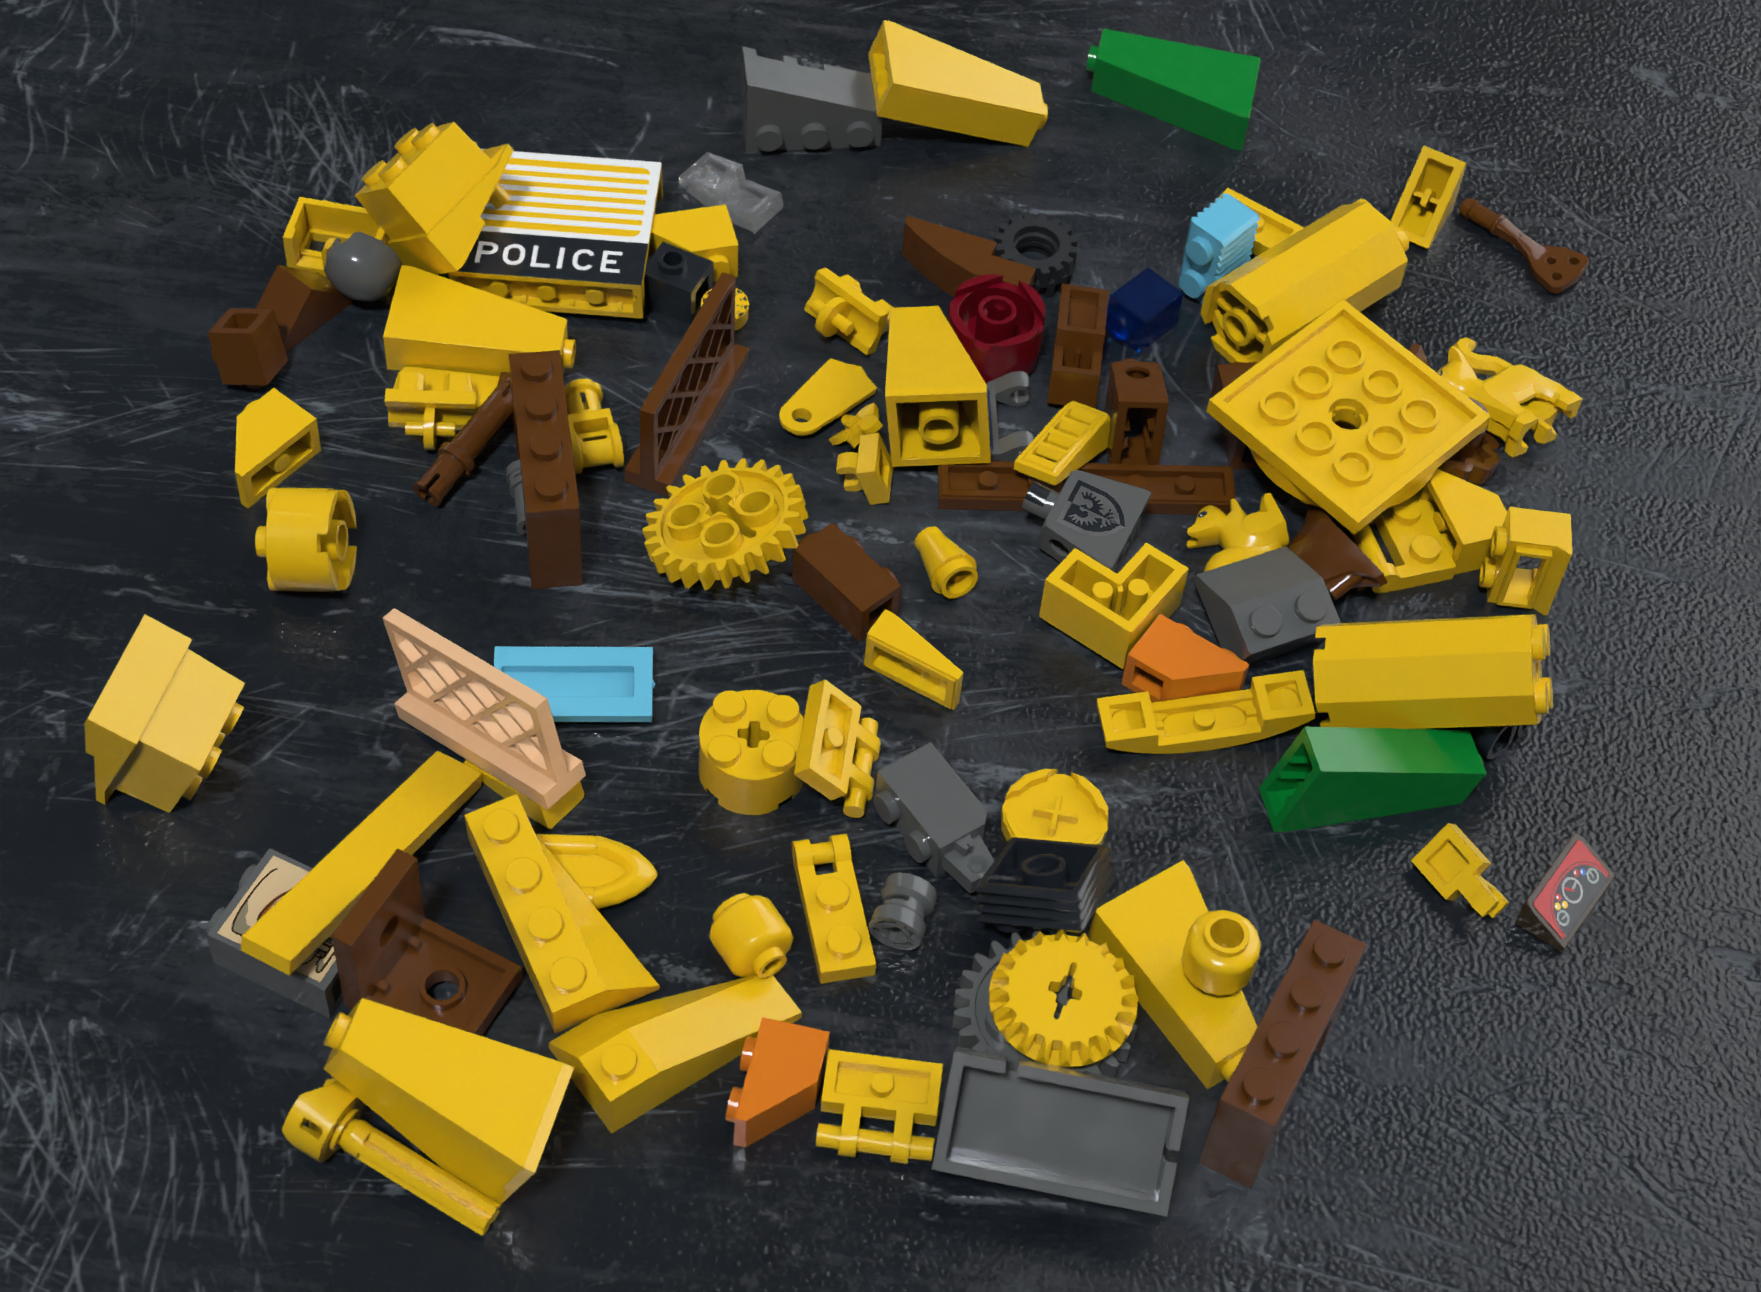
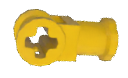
M577 379L569 382L564 388L575 475L582 474L584 468L613 464L615 468L623 467L624 454L620 432L617 424L613 422L610 408L602 409L601 407L603 392L600 384L593 382L591 379ZM581 393H584L586 396L585 402H582Z

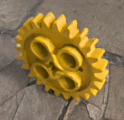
M742 458L735 468H729L726 460H722L717 471L711 472L704 465L701 467V476L696 479L687 474L683 475L685 485L681 488L667 486L666 489L670 498H659L653 501L657 511L646 513L645 517L648 526L642 528L646 539L644 544L650 560L654 562L659 574L666 572L669 582L673 583L681 578L685 588L689 589L700 580L703 589L709 590L715 580H721L724 588L727 589L730 587L733 577L740 576L745 583H748L751 579L750 572L755 569L764 574L769 573L768 561L784 562L786 558L782 549L798 547L795 535L806 532L803 520L808 519V513L800 485L795 484L791 473L783 475L780 465H776L768 470L764 460L758 461L752 468H749L746 458Z

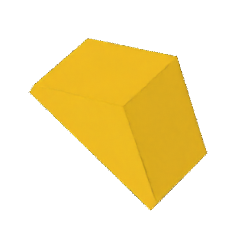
M1423 146L1391 218L1394 226L1401 228L1406 233L1410 242L1430 249L1454 208L1467 166L1466 162Z

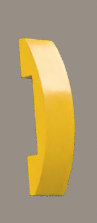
M1304 670L1252 677L1251 689L1159 702H1151L1149 691L1097 698L1096 701L1106 748L1133 753L1175 754L1228 748L1265 739L1315 719V710Z

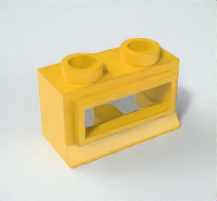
M299 197L283 235L287 267L319 272L324 277H327L323 269L326 252L336 238L341 239L340 243H343L355 232L365 233L381 240L385 244L390 238L364 207ZM312 240L325 242L322 252L309 250Z
M1509 507L1502 527H1494L1490 546L1491 558L1484 557L1480 566L1479 586L1487 588L1488 603L1527 609L1533 608L1543 615H1548L1572 557L1571 514ZM1520 556L1541 559L1538 569L1516 568Z

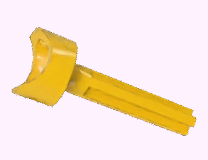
M335 1078L327 1079L323 1087L300 1094L284 1122L282 1133L301 1152L322 1163L342 1147L351 1156L481 1236L487 1232L490 1224L495 1221L500 1212L498 1210L501 1206L499 1203L368 1122L360 1120L364 1102ZM307 1120H309V1128L304 1126Z

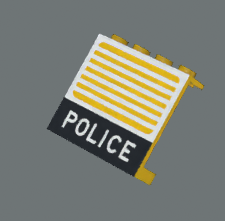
M513 151L498 181L511 197L499 209H496L488 201L480 216L485 221V225L464 265L456 272H449V279L542 311L643 319L645 310L644 276L656 202L662 201L663 198L662 162Z

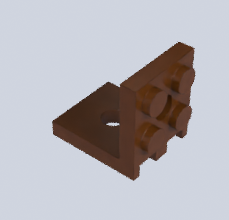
M398 848L331 936L344 1005L351 1009L356 1006L361 998L482 1036L522 979V967L425 918L417 858ZM442 981L451 982L459 988L453 997L446 1000H436L427 994L432 985Z

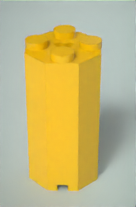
M1358 199L1352 204L1341 205L1206 287L1200 314L1205 325L1212 321L1217 331V334L1210 337L1215 350L1230 363L1260 362L1342 299L1361 312L1401 286L1408 263L1405 254L1409 249L1408 237L1401 228L1394 226L1391 221L1365 199Z
M1536 614L1322 624L1316 627L1315 638H1326L1325 649H1314L1313 655L1317 713L1329 714L1327 719L1320 722L1321 727L1428 729L1538 725L1541 722L1542 714H1548V710L1553 708L1551 677L1542 678L1541 660H1545L1546 656H1550L1549 625H1537Z

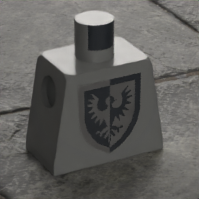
M1074 470L1070 473L1060 493L1034 481L1026 494L1021 509L1045 519L1038 543L1044 552L1062 562L1076 548L1115 572L1145 515L1152 492L1084 471Z

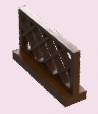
M724 272L721 273L641 406L640 444L625 467V482L669 497L666 487L669 485L677 487L749 363L750 348L734 343L736 276Z

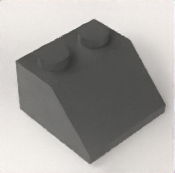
M1286 546L1196 574L1193 577L1221 648L1232 651L1241 660L1250 665L1319 643L1325 638H1315L1317 626L1341 623L1323 578Z

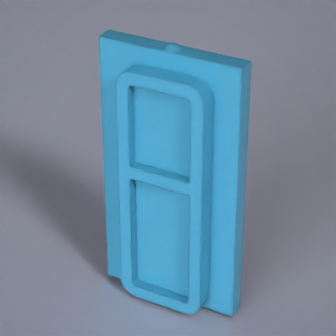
M495 646L494 667L546 697L554 722H652V689L655 687L653 680V647Z

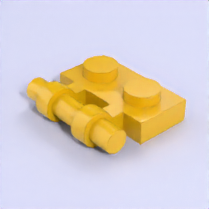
M824 679L809 687L794 775L831 801L843 796L845 798L844 814L852 818H859L865 813L866 802L871 800L873 796L875 782L870 775L872 763L878 760L881 741L877 737L879 725L876 720L871 718H861L859 720L861 705Z
M829 1049L821 1111L843 1114L842 1126L818 1123L815 1147L838 1149L839 1156L854 1158L856 1152L891 1156L890 1162L908 1164V1159L932 1161L934 1138L911 1135L912 1124L936 1125L943 1064ZM868 1117L895 1121L894 1133L860 1129V1118Z

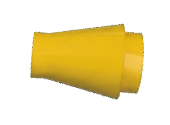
M927 527L916 536L914 545L921 555L931 586L935 592L943 594L947 598H958L967 594L975 586L978 580L975 559L947 538L938 527Z

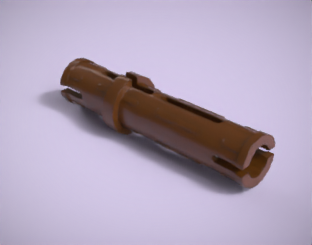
M503 377L499 385L451 442H444L438 449L436 461L421 479L413 485L415 493L423 501L430 494L432 497L428 504L439 507L444 497L462 476L468 477L475 469L474 461L513 415L512 395L509 388L511 386L510 378Z

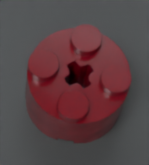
M980 275L963 282L955 291V296L950 302L947 320L985 383L1015 371H1023L1028 375L1034 373L1037 369L1046 310L1044 302L1038 292L1029 284L1020 280L1018 286L1003 282L1004 275Z

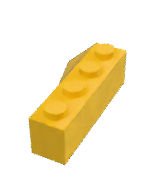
M517 794L464 815L470 844L555 1034L580 1024L596 1014L608 1012L660 989L655 979L535 834Z

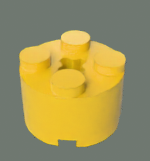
M270 488L266 497L268 513L266 526H259L255 535L257 556L264 557L267 560L269 589L271 591L334 592L346 590L353 578L357 546H348V529H357L354 505L348 491L336 490L334 488Z
M728 690L719 693L714 698L713 705L705 713L699 729V778L706 792L708 789L718 798L719 805L738 814L762 815L779 809V803L785 801L790 796L793 799L800 792L804 781L794 775L804 718L799 711V705L796 700L787 695H777L762 690H743L738 692Z

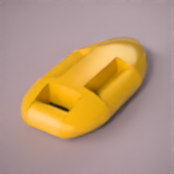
M536 834L597 909L616 905L637 896L651 886L657 877V870L648 859L637 850L621 842L598 835Z

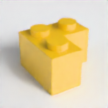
M1147 542L1118 574L1074 548L1045 579L1039 617L1121 669H1124L1128 653L1159 614L1169 618L1180 606L1189 568Z

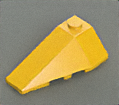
M753 975L596 1014L549 1042V1049L558 1061L574 1067L570 1078L612 1134L742 1055L746 1037L757 1038L762 1017L793 1024L802 1018V1012L773 975L767 978H759L758 975Z

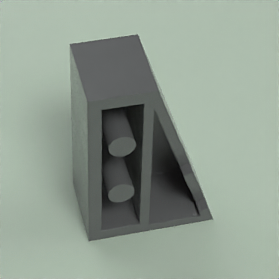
M742 46L741 121L745 152L881 146L883 117L877 116L871 74L823 64L821 69L798 65L797 58L783 55L781 61L757 56L756 49Z

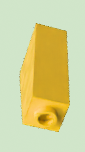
M883 21L868 53L877 116L1026 147L1030 145L1037 130L1043 129L1047 120L1048 107L1043 103L1040 83L894 22Z
M401 265L383 335L387 369L401 371L402 368L411 366L500 376L501 372L510 373L509 354L560 350L563 376L565 368L573 369L576 341L568 339L567 319L412 266Z
M1182 860L1098 907L1093 914L1088 939L1098 945L1106 942L1112 955L1116 958L1123 957L1128 974L1134 975L1136 995L1139 996L1138 1002L1208 1090L1224 1079L1227 1082L1230 1081L1257 1029V1024L1242 989L1228 995L1209 994L1194 986L1185 975L1181 960L1188 931L1195 920L1207 913L1208 909L1189 866Z

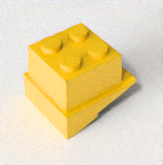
M455 122L437 127L431 123L421 131H418L416 128L410 130L395 144L394 148L398 153L387 164L382 160L369 169L362 177V181L366 185L355 197L381 229L385 231V234L390 238L386 245L395 251L404 265L437 275L456 272L464 265L485 225V221L480 216L488 201L496 209H499L510 199L511 196L498 181L514 150L509 144L481 150Z
M144 615L83 725L85 726L86 753L94 756L96 801L106 805L114 790L117 789L170 813L181 796L191 800L203 778L206 779L212 771L222 752L219 749L225 735L230 734L244 709V706L236 703V700L245 683L189 650L188 647L192 639L147 615Z

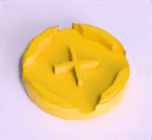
M1041 769L1025 774L1010 786L1001 810V830L1006 841L1012 837L1102 845L1108 829V806L1100 790L1085 777L1072 772L1071 776L1057 774L1058 769Z

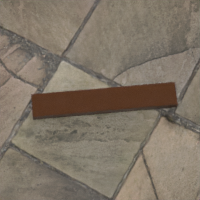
M1014 461L937 465L938 509L1025 511L1021 509L1022 504L1034 481L1060 493L1068 477L1056 486L1017 472L1014 470ZM1086 463L1078 469L1152 492L1145 514L1198 515L1202 508L1213 505L1227 515L1230 512V500L1236 499L1232 466Z

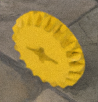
M1060 930L1055 935H1044L1039 931L1033 939L1025 942L1019 939L1009 953H1003L998 966L993 970L989 987V1006L994 1023L1009 1044L1035 1061L1059 1067H1078L1100 1061L1114 1053L1125 1042L1136 1020L1139 996L1136 995L1134 975L1128 974L1123 957L1116 958L1109 952L1106 942L1101 945L1089 941L1086 933L1076 937L1067 935L1064 930ZM1072 976V997L1075 999H1069L1067 1005H1063L1059 1018L1055 1019L1054 1016L1058 1003H1056V994L1054 992H1059L1062 985L1065 986L1068 977Z

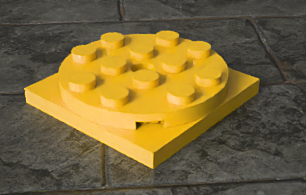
M1344 299L1340 300L1209 399L1206 411L1249 447L1259 467L1277 486L1305 504L1323 508L1354 535L1387 508L1397 505L1418 493L1431 479L1435 470L1487 428L1491 415ZM1348 421L1356 429H1344L1334 424V422Z

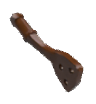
M1468 198L1459 205V212L1465 220L1470 219L1489 230L1491 235H1497L1513 244L1526 258L1525 260L1533 277L1550 293L1558 294L1577 283L1588 268L1589 257L1564 247L1538 244L1514 226L1505 215H1499L1479 203V200Z

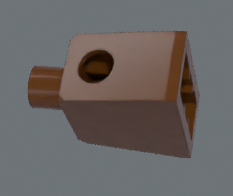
M1124 359L1111 363L1104 412L1109 414L1111 418L1108 448H1106L1107 464L1159 465L1169 404L1160 364L1156 362H1140L1136 359ZM1130 422L1135 423L1141 429V433L1136 437H1127V431H1131Z

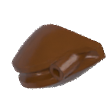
M1314 505L1307 506L1304 524L1292 539L1288 548L1323 578L1329 595L1335 601L1353 588L1380 587L1388 583L1380 569L1332 522L1322 508Z

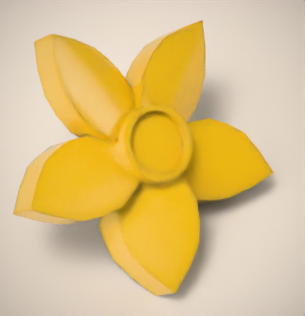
M873 402L863 407L857 415H843L841 423L846 429L828 439L830 443L838 445L847 441L851 448L855 449L859 444L860 435L876 433L883 426L878 419L879 408Z

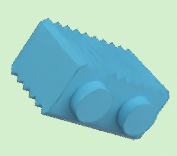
M1222 193L1221 198L1215 199V203H1209V208L1204 207L1203 212H1197V217H1191L1178 279V287L1186 295L1202 304L1207 286L1251 260L1249 255L1253 253L1251 250L1254 247L1252 242L1256 240L1254 235L1257 234L1256 228L1259 227L1257 224L1260 220L1258 214L1230 194Z

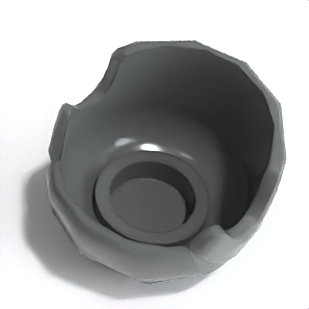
M362 232L353 233L343 243H340L341 239L336 238L326 252L323 266L332 287L347 298L356 301L373 302L385 297L397 282L402 261L395 251L381 240Z

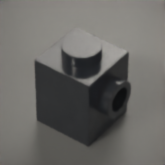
M662 242L652 257H647L644 276L645 307L691 325L701 308L703 295L713 288V261Z

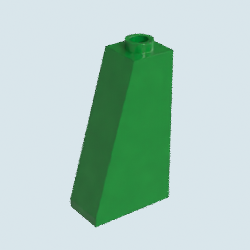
M1103 29L1100 45L1090 46L1086 72L1094 73L1092 92L1231 149L1242 151L1261 58Z
M1304 727L1260 785L1259 791L1273 831L1283 833L1462 804L1487 773L1469 730Z

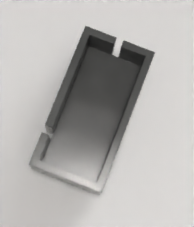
M955 1047L932 1170L1167 1217L1177 1162L1174 1155L1163 1153L1164 1144H1166L1167 1149L1180 1151L1189 1097L1185 1091L1024 1059L1018 1060L1017 1070L1006 1068L1007 1056Z

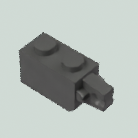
M930 742L878 770L873 802L882 820L887 824L893 823L903 835L906 848L916 862H924L935 877L947 872L969 893L975 892V887L994 861L983 842L987 810Z

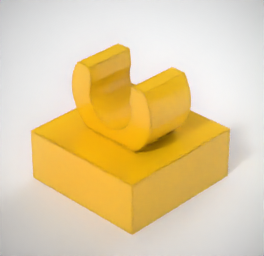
M880 433L860 435L858 453L844 452L839 454L836 472L837 474H845V491L855 492L863 490L870 505L889 503L893 473L890 455Z

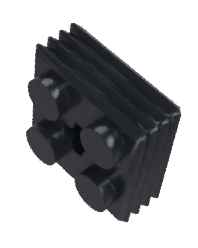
M1018 837L1010 838L974 889L979 893L975 900L980 903L976 910L981 913L977 920L983 924L996 925L998 930L1006 933H1015L1026 928L1049 930L1051 935L1064 930L1067 935L1077 936L1085 929L1114 881V878L1110 876L1114 870L1110 867L1113 859L1109 857L1112 849L1106 845Z

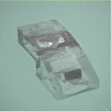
M709 152L705 153L678 177L680 185L706 207L726 204L731 222L754 233L784 208L781 192L745 180L742 164Z

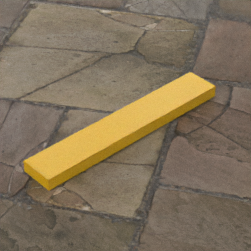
M436 751L242 935L241 951L290 976L338 928L398 848L410 855L417 851L481 787L483 773Z

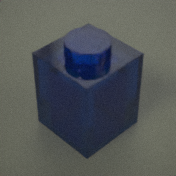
M1148 267L1110 295L1106 329L1117 340L1124 342L1137 353H1141L1177 326L1183 293Z

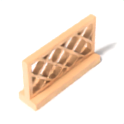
M395 608L383 617L407 693L394 703L400 719L546 809L553 806L586 776L582 761L561 748L546 697Z

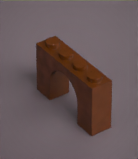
M560 350L509 354L514 436L517 460H520L531 590L583 585L580 508Z
M1315 919L1313 920L1219 1100L1199 1160L1200 1164L1252 1189L1275 1143L1289 1104L1313 1053L1320 1054L1341 1013L1367 946L1366 943Z

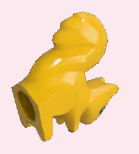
M1270 492L1262 496L1260 510L1249 515L1243 511L1235 498L1230 500V512L1227 515L1216 506H1205L1198 513L1195 524L1187 530V534L1191 536L1186 544L1188 549L1220 545L1223 548L1222 551L1212 555L1204 567V572L1278 548L1288 547L1289 545L1286 521Z

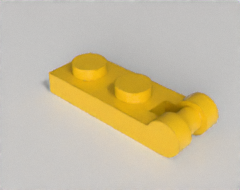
M847 834L831 835L828 842L811 844L809 839L792 841L793 863L820 984L875 976L876 961L852 864ZM832 863L834 873L816 875L814 865Z

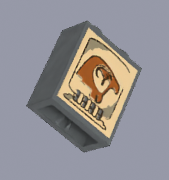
M269 848L257 865L252 864L247 868L240 880L236 895L226 908L221 907L214 913L208 924L206 935L213 962L319 1014L331 1018L343 1001L332 934L290 976L241 951L242 935L313 869Z

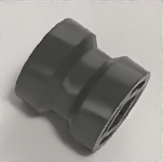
M898 872L890 874L886 877L880 897L883 903L874 909L868 929L871 935L881 943L892 948L901 950L916 949L920 946L926 930L924 918L932 914L938 896L936 889L928 881L910 873Z

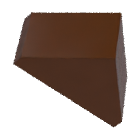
M278 265L256 309H274L285 352H288L351 305L353 300L333 288L330 281L319 272Z

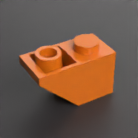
M1159 614L1128 653L1121 685L1135 693L1149 691L1151 702L1243 690L1250 664L1241 660L1232 651L1220 648L1195 634L1188 626L1176 623Z
M762 1017L757 1038L747 1036L744 1043L739 1068L741 1071L747 1072L743 1088L733 1086L727 1106L726 1121L734 1123V1145L747 1147L815 1109L828 1057L830 1032Z

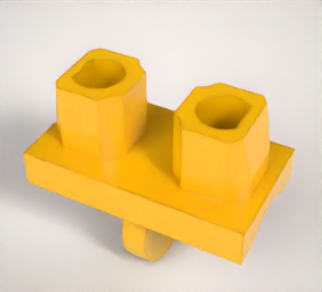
M826 267L817 270L814 291L804 308L807 313L816 318V331L825 337H831L836 333L865 355L876 352L881 335L889 330L890 308L894 307L883 299L874 302L862 294L860 283L848 274L839 277Z
M399 371L393 389L386 388L384 402L388 409L389 427L405 428V435L423 436L425 450H436L438 436L455 437L456 430H461L478 410L477 394L473 392L471 377L468 373H449L444 376L443 390H425V375L420 374L418 371Z

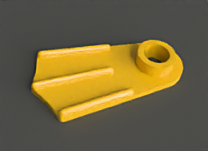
M830 358L782 406L779 413V421L783 428L796 436H807L818 431L836 418H840L876 393L877 387L868 378L861 366L847 364ZM795 419H805L807 422H797Z

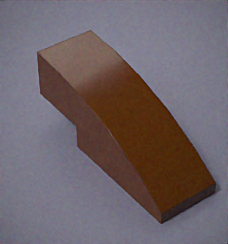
M907 216L904 223L902 256L918 272L951 296H955V291L963 282L986 274L1004 275L1003 282L1012 283L1017 286L1019 280L1029 284L1031 287L1034 286L1036 268L995 256L997 242Z
M1062 284L1047 403L1067 405L1071 401H1075L1095 408L1101 373L1109 290Z

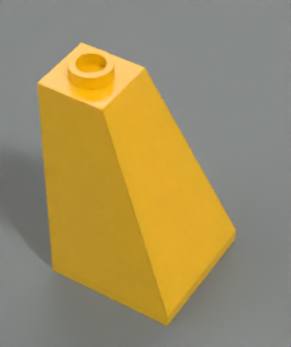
M940 307L890 308L885 400L892 467L991 463L987 385Z
M361 998L348 1016L341 1012L337 1014L324 1041L325 1046L332 1048L324 1067L325 1071L442 1169L500 1205L536 1172L574 1067L563 1062Z

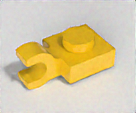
M1448 823L1411 860L1446 900L1454 901L1462 893L1470 905L1482 917L1489 914L1492 918H1495L1509 904L1503 894L1481 876L1491 865V862L1456 824Z

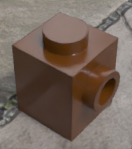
M229 308L207 332L211 343L212 359L218 366L223 384L244 385L247 388L267 386L288 361L274 309Z

